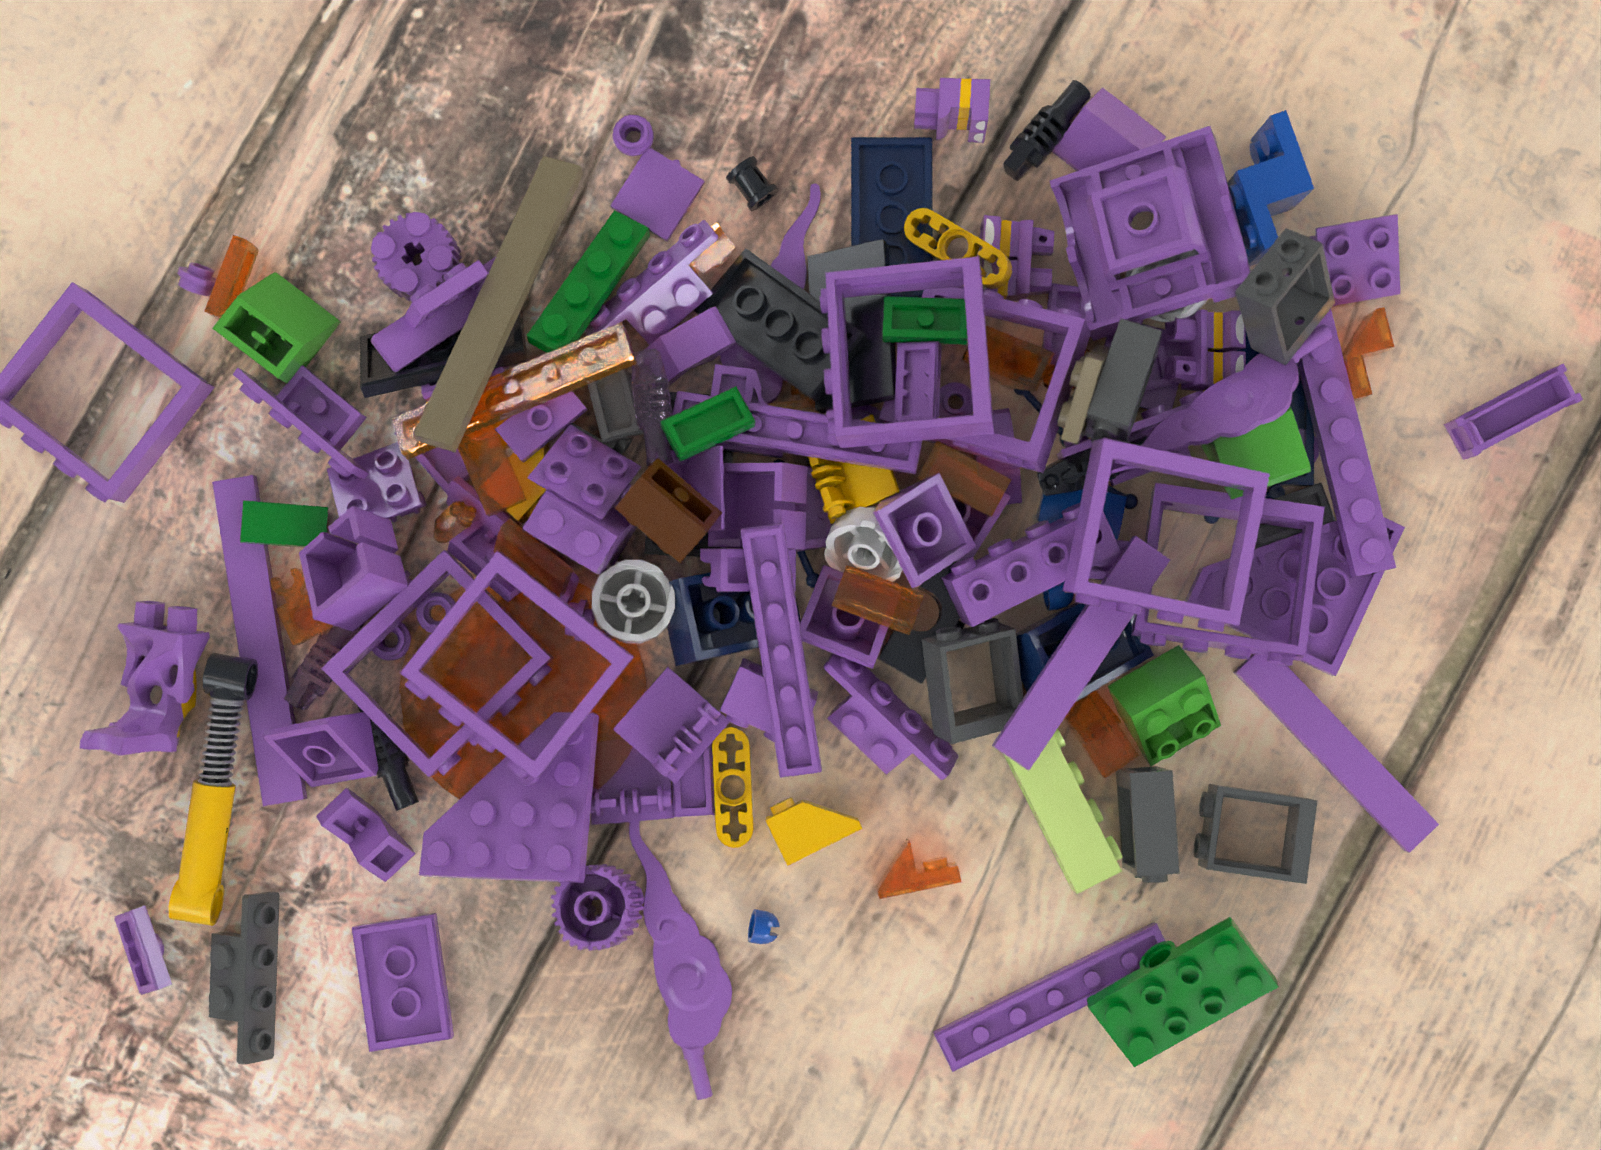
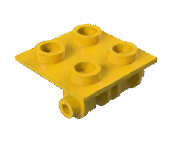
M873 415L861 419L863 421L875 422ZM808 457L813 470L811 475L812 478L816 479L815 487L820 491L824 503L823 511L827 513L830 524H833L837 518L845 515L849 509L870 507L900 492L892 470Z

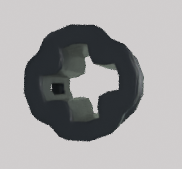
M754 156L739 163L726 176L728 183L735 184L748 201L747 207L751 212L763 206L779 191L777 186L770 184L757 167L758 160Z

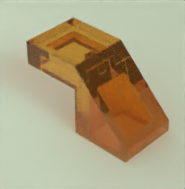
M1385 307L1375 309L1364 316L1342 352L1354 402L1372 395L1364 358L1383 354L1395 347Z

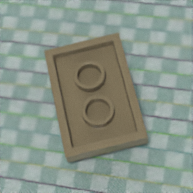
M1098 344L1091 352L1086 351L1085 356H1081L1080 361H1076L1069 384L1075 386L1076 390L1073 396H1069L1068 401L1064 402L1057 426L1064 428L1061 440L1078 444L1085 435L1087 412L1110 347Z

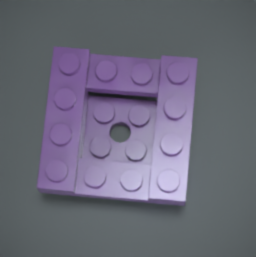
M1210 126L1050 180L1051 189L1056 197L1065 226L1068 260L1080 289L1086 322L1093 341L1114 335L1120 318L1137 322L1210 298L1216 303L1235 297V291L1251 272L1217 141ZM1144 211L1153 213V222L1148 228L1144 230L1132 228V220L1138 213ZM1196 249L1198 255L1123 279L1120 276L1122 272Z

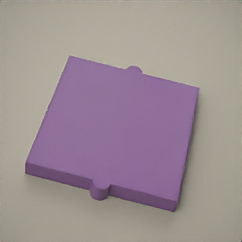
M649 148L643 153L610 206L619 213L648 227L650 232L668 242L705 181L681 167L679 160L671 161L652 148Z

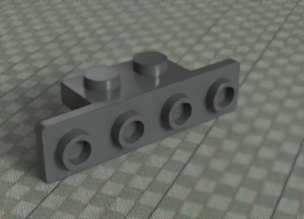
M278 892L244 895L242 897L241 934L219 932L212 933L209 1017L238 1022V1064L247 1065L270 1060L274 1057L280 896Z

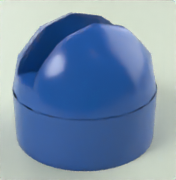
M1065 581L1043 592L1047 611L1065 608L1072 602L1074 593H1065L1063 591Z
M754 909L749 922L748 942L756 944H769L778 937V934L770 931L771 927H780L778 918L770 912Z

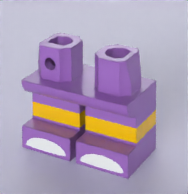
M940 78L939 89L916 88L914 129L936 130V140L944 138L948 129L968 130V142L984 143L989 115L990 79Z
M984 215L980 225V239L999 249L1009 258L1012 264V275L1009 281L1000 288L989 289L983 286V289L997 292L1005 300L1009 301L1027 299L1028 295L1049 294L1052 288V269L1031 268L1032 255H1052L1055 232L1033 227V220L1008 221L1000 220L1001 217ZM979 256L980 265L987 272L985 278L990 273L997 275L1000 272V268L996 264L998 259L992 264Z
M1201 309L1192 316L1181 319L1175 317V321L1165 322V338L1167 341L1181 342V356L1174 355L1168 357L1165 362V379L1181 383V390L1204 392L1220 380L1245 368L1246 352L1237 351L1246 348V329L1240 311L1230 310L1224 313L1208 312V310Z

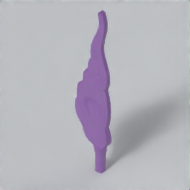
M815 183L810 187V201L807 207L785 234L779 256L771 264V267L803 290L807 277L803 247L804 238L818 211L821 198L820 187ZM735 343L720 354L722 365L756 370L767 404L770 405L777 400L783 385L781 377Z
M1321 325L1315 329L1287 365L1261 353L1258 354L1242 371L1215 383L1200 394L1188 408L1177 411L1160 422L1141 446L1166 452H1175L1190 445L1208 444L1219 437H1238L1252 431L1259 425L1278 419L1290 407L1292 393L1299 382L1298 366L1296 364L1300 358L1332 338L1330 329L1326 325ZM1112 462L1110 474L1136 467Z
M640 821L630 822V840L646 873L644 920L647 930L654 940V970L659 990L669 1009V1033L674 1043L682 1048L684 1059H687L697 1100L706 1099L713 1096L703 1058L705 1054L703 1048L712 1042L719 1033L722 1018L728 1011L732 999L731 981L726 971L720 965L719 954L715 945L708 938L699 934L695 920L690 914L682 910L679 899L671 890L670 881L665 869L643 842L640 836Z

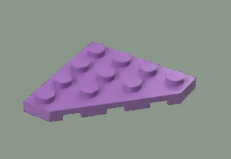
M1384 517L1392 552H1394L1405 527ZM1337 520L1322 525L1306 656L1299 660L1330 676L1337 675L1385 572L1381 571L1351 578ZM1302 533L1254 550L1240 625L1225 626L1251 638L1288 643ZM1230 558L1200 568L1184 602L1220 609Z
M554 712L518 746L536 759L573 712ZM589 713L537 779H534L531 775L527 779L517 775L506 765L509 758L505 757L424 832L419 875L444 878L584 883L599 716L595 713Z

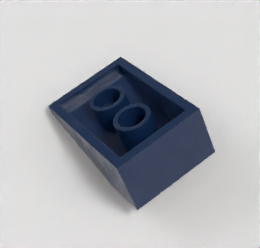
M711 572L670 581L669 585L671 587L672 584L675 592V610L667 630L675 666L759 648L750 591L719 592L717 587H707L703 584L702 578L710 576ZM797 605V611H798V617H799V624H800V623H801V618H800V613H799V609H798V605Z
M1075 602L1016 633L1021 681L1026 692L1029 691L1086 604ZM1134 615L1076 701L1154 656L1150 646L1140 642L1141 637L1131 635Z

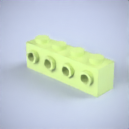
M1057 728L1030 770H1026L1006 755L1004 757L1071 890L1078 894L1122 872L1117 861L1123 857L1113 837L1105 838L1098 824L1104 821L1097 804L1093 798L1086 801L1079 787L1085 783L1083 776L1074 761L1067 763L1060 749L1066 746Z

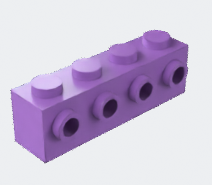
M1080 503L1063 510V518L1049 524L1048 520L1028 527L1025 529L1026 536L1014 542L1011 539H1005L991 545L988 548L989 554L980 559L974 560L973 557L958 561L950 567L952 572L943 576L942 579L963 623L974 627L1065 581ZM1103 511L1091 568L1121 553Z

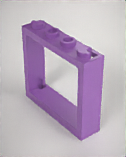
M979 257L826 273V288L821 289V297H819L822 314L828 313L829 328H822L824 354L830 353L831 368L824 369V383L826 394H833V409L827 410L826 419L828 421L829 435H835L840 448L994 434L982 271ZM964 286L973 415L852 427L844 298Z
M72 282L0 373V424L9 429L14 425L24 433L21 440L39 453H43L46 450L57 458L53 462L54 466L72 478L79 475L89 483L85 489L97 499L105 503L108 499L125 503L215 387L91 292ZM81 311H84L182 386L110 479L10 404V401Z
M964 286L926 289L921 298L965 299ZM983 289L985 316L1066 336L1031 440L1027 442L994 433L924 441L1043 473L1059 428L1057 423L1062 406L1065 401H1068L1073 387L1069 384L1077 360L1080 361L1081 356L1084 355L1091 333L1086 320L1078 312L1065 308L1059 309L1058 312L1043 309L1041 304L1029 299H1020L1019 302L1005 300L997 292ZM895 400L884 402L879 416L882 424L894 423Z
M1105 438L1094 440L1063 591L1076 594L1075 602L1100 607L1101 599L1117 602L1116 611L1141 615L1142 608L1157 610L1156 619L1182 624L1184 616L1199 619L1197 627L1223 632L1224 625L1239 626L1270 474ZM1112 462L1244 490L1220 609L1088 582Z
M1155 483L1151 494L1145 542L1158 550L1163 510L1238 520L1242 496L1231 500L1228 493ZM1266 498L1264 500L1260 524L1303 530L1288 643L1147 622L1149 609L1142 608L1141 615L1134 614L1131 635L1141 637V643L1152 646H1165L1166 641L1183 643L1182 649L1191 652L1207 653L1208 647L1224 649V655L1231 658L1250 659L1251 654L1268 656V663L1285 666L1293 665V660L1299 661L1306 656L1325 507Z
M443 550L403 591L391 600L321 668L428 777L435 775L438 771L444 776L462 759L457 752L468 741L473 746L477 744L472 738L476 732L464 724L430 757L348 673L449 575L465 590L474 581L475 577L446 550ZM485 590L477 602L532 657L477 712L479 716L489 722L498 712L505 717L522 700L517 693L528 683L533 687L537 686L552 670L547 664L554 657Z
M497 551L400 673L408 679L405 686L423 700L430 696L442 706L439 709V713L448 721L458 727L463 722L476 733L472 738L481 747L491 753L497 749L508 757L509 760L506 762V765L513 772L524 779H527L529 775L537 779L634 656L504 553ZM498 574L611 662V665L536 759L422 671L424 666Z

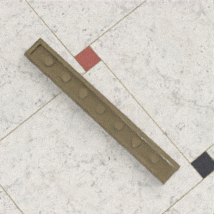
M543 156L413 433L417 441L456 452L581 180L583 172L580 165Z

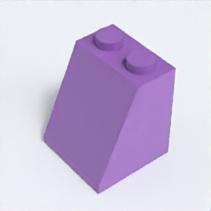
M547 490L533 510L523 530L594 573L601 575L604 571L615 565L637 527L631 525L615 509L622 499L620 497L600 522Z

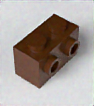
M658 457L615 507L631 525L640 529L663 552L672 556L679 563L704 537L722 514L717 507Z

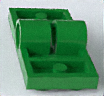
M1228 917L1178 947L1172 941H1163L1152 946L1142 956L1139 969L1087 998L1089 1010L1135 1068L1279 986L1276 977L1233 919Z

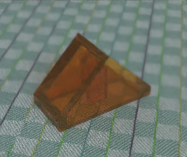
M986 325L990 378L1006 388L1037 392L1054 353ZM967 347L962 361L970 366L969 349Z

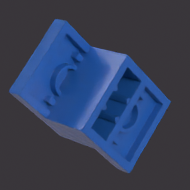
M1286 110L1270 115L1251 138L1252 143L1249 149L1255 165L1236 171L1228 180L1230 194L1250 266L1257 264L1278 238L1271 217L1294 209L1314 190Z

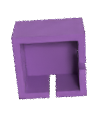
M724 463L725 530L708 532V547L743 549L742 528L784 522L788 549L805 550L806 512L799 511V504H807L808 466L789 463Z
M355 506L350 507L328 527L330 534L322 532L299 552L313 619L352 632L408 586L401 557L395 554L399 549L391 520Z

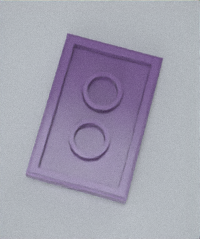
M432 913L352 927L369 1052L452 1039L454 1031L437 914Z

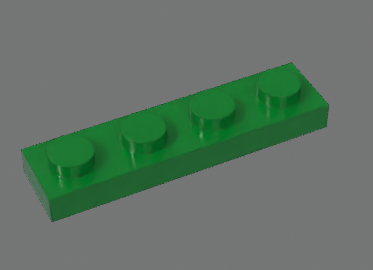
M614 210L527 333L528 343L564 361L649 239V228Z

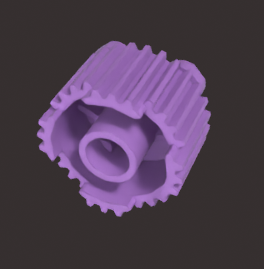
M406 213V218H402L399 215L397 221L389 220L390 225H383L384 232H378L372 240L371 251L375 256L372 258V261L376 264L374 269L379 273L378 277L395 294L401 298L404 297L407 301H411L409 298L422 287L430 284L434 289L445 282L443 276L460 264L458 260L462 259L459 254L461 249L451 234L435 218L430 219L424 213ZM421 253L420 256L423 261L415 265L412 262L413 257Z
M587 865L585 867L584 883L560 882L561 886H555L554 890L557 893L556 895H551V899L554 900L552 908H555L556 912L552 913V917H557V921L554 924L561 927L558 932L563 934L562 940H570L569 946H577L578 950L588 948L589 951L611 948L628 940L627 936L634 934L632 929L638 928L639 924L636 921L642 919L639 911L644 908L642 906L644 902L642 889L636 886L637 882L635 880H629L630 874H623V869H616V866ZM600 899L603 911L602 914L595 916L596 907L591 903L592 900Z

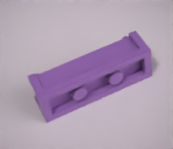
M1564 363L1537 375L1444 424L1462 459L1466 460L1482 453L1481 451L1567 406L1582 401L1581 394H1575L1564 374L1567 371Z

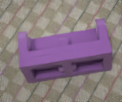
M700 549V560L711 565V575L702 578L705 586L717 587L719 592L750 591L743 549ZM788 549L794 591H796V549Z

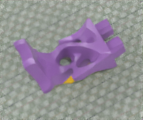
M136 601L134 622L119 623L117 626L124 637L127 647L126 666L120 685L127 687V693L130 698L129 710L117 722H111L108 727L84 731L80 739L81 749L105 750L116 755L150 751L175 752L177 750L182 722L196 705L197 679L195 666L210 638L209 632L197 630V608L186 606L168 607L167 624H163L164 602ZM157 685L161 687L163 694L160 702L154 704L151 701L150 694Z

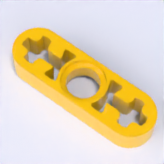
M928 208L916 209L906 218L904 224L905 235L918 248L940 261L950 260L948 246L951 241L956 238H965L968 242V251L962 258L977 257L979 255L982 259L992 264L998 259L996 264L1000 268V272L997 275L990 273L985 278L987 272L981 267L982 284L984 287L997 289L1009 281L1012 275V264L1009 258L999 249ZM920 222L922 224L929 222V225L941 234L939 241L925 233L920 236L921 233L916 229Z
M726 727L712 743L716 834L720 842L725 846L738 848L745 845L751 839L754 829L750 741L743 730L737 727ZM727 734H734L736 741H742L743 749L736 751L735 758L736 763L745 762V770L728 768L720 771L719 762L728 764L727 750H720L719 747L720 742L726 741ZM737 775L742 778L745 783V791L742 796L730 799L722 793L721 783L725 777ZM746 803L747 811L738 809L739 824H746L747 831L740 832L739 839L734 840L731 837V833L724 832L723 825L730 823L731 814L730 810L722 812L721 804L738 806Z

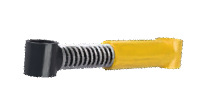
M212 653L205 666L203 690L211 696L210 703L212 707L209 710L212 711V715L207 716L211 719V722L206 723L210 726V729L205 731L209 733V736L204 738L208 741V744L203 745L207 750L202 752L203 755H206L201 760L204 766L200 767L203 773H200L199 776L202 778L194 780L192 784L179 877L173 886L169 900L168 913L170 919L214 926L222 911L224 887L221 885L236 788V785L229 779L233 776L230 770L234 769L231 763L235 759L232 756L236 754L234 748L238 746L234 741L239 739L235 734L240 731L237 726L241 723L237 719H240L242 715L238 712L243 710L241 706L244 704V700H249L252 697L257 683L258 663L255 659Z

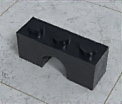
M957 561L918 587V589L929 594L938 605L939 615L935 625L927 631H915L902 623H898L877 658L920 684L926 678L921 639L935 636L936 631L941 628L960 627L963 629L965 623L959 620L958 612L942 579L943 576L952 572L950 567L957 563Z

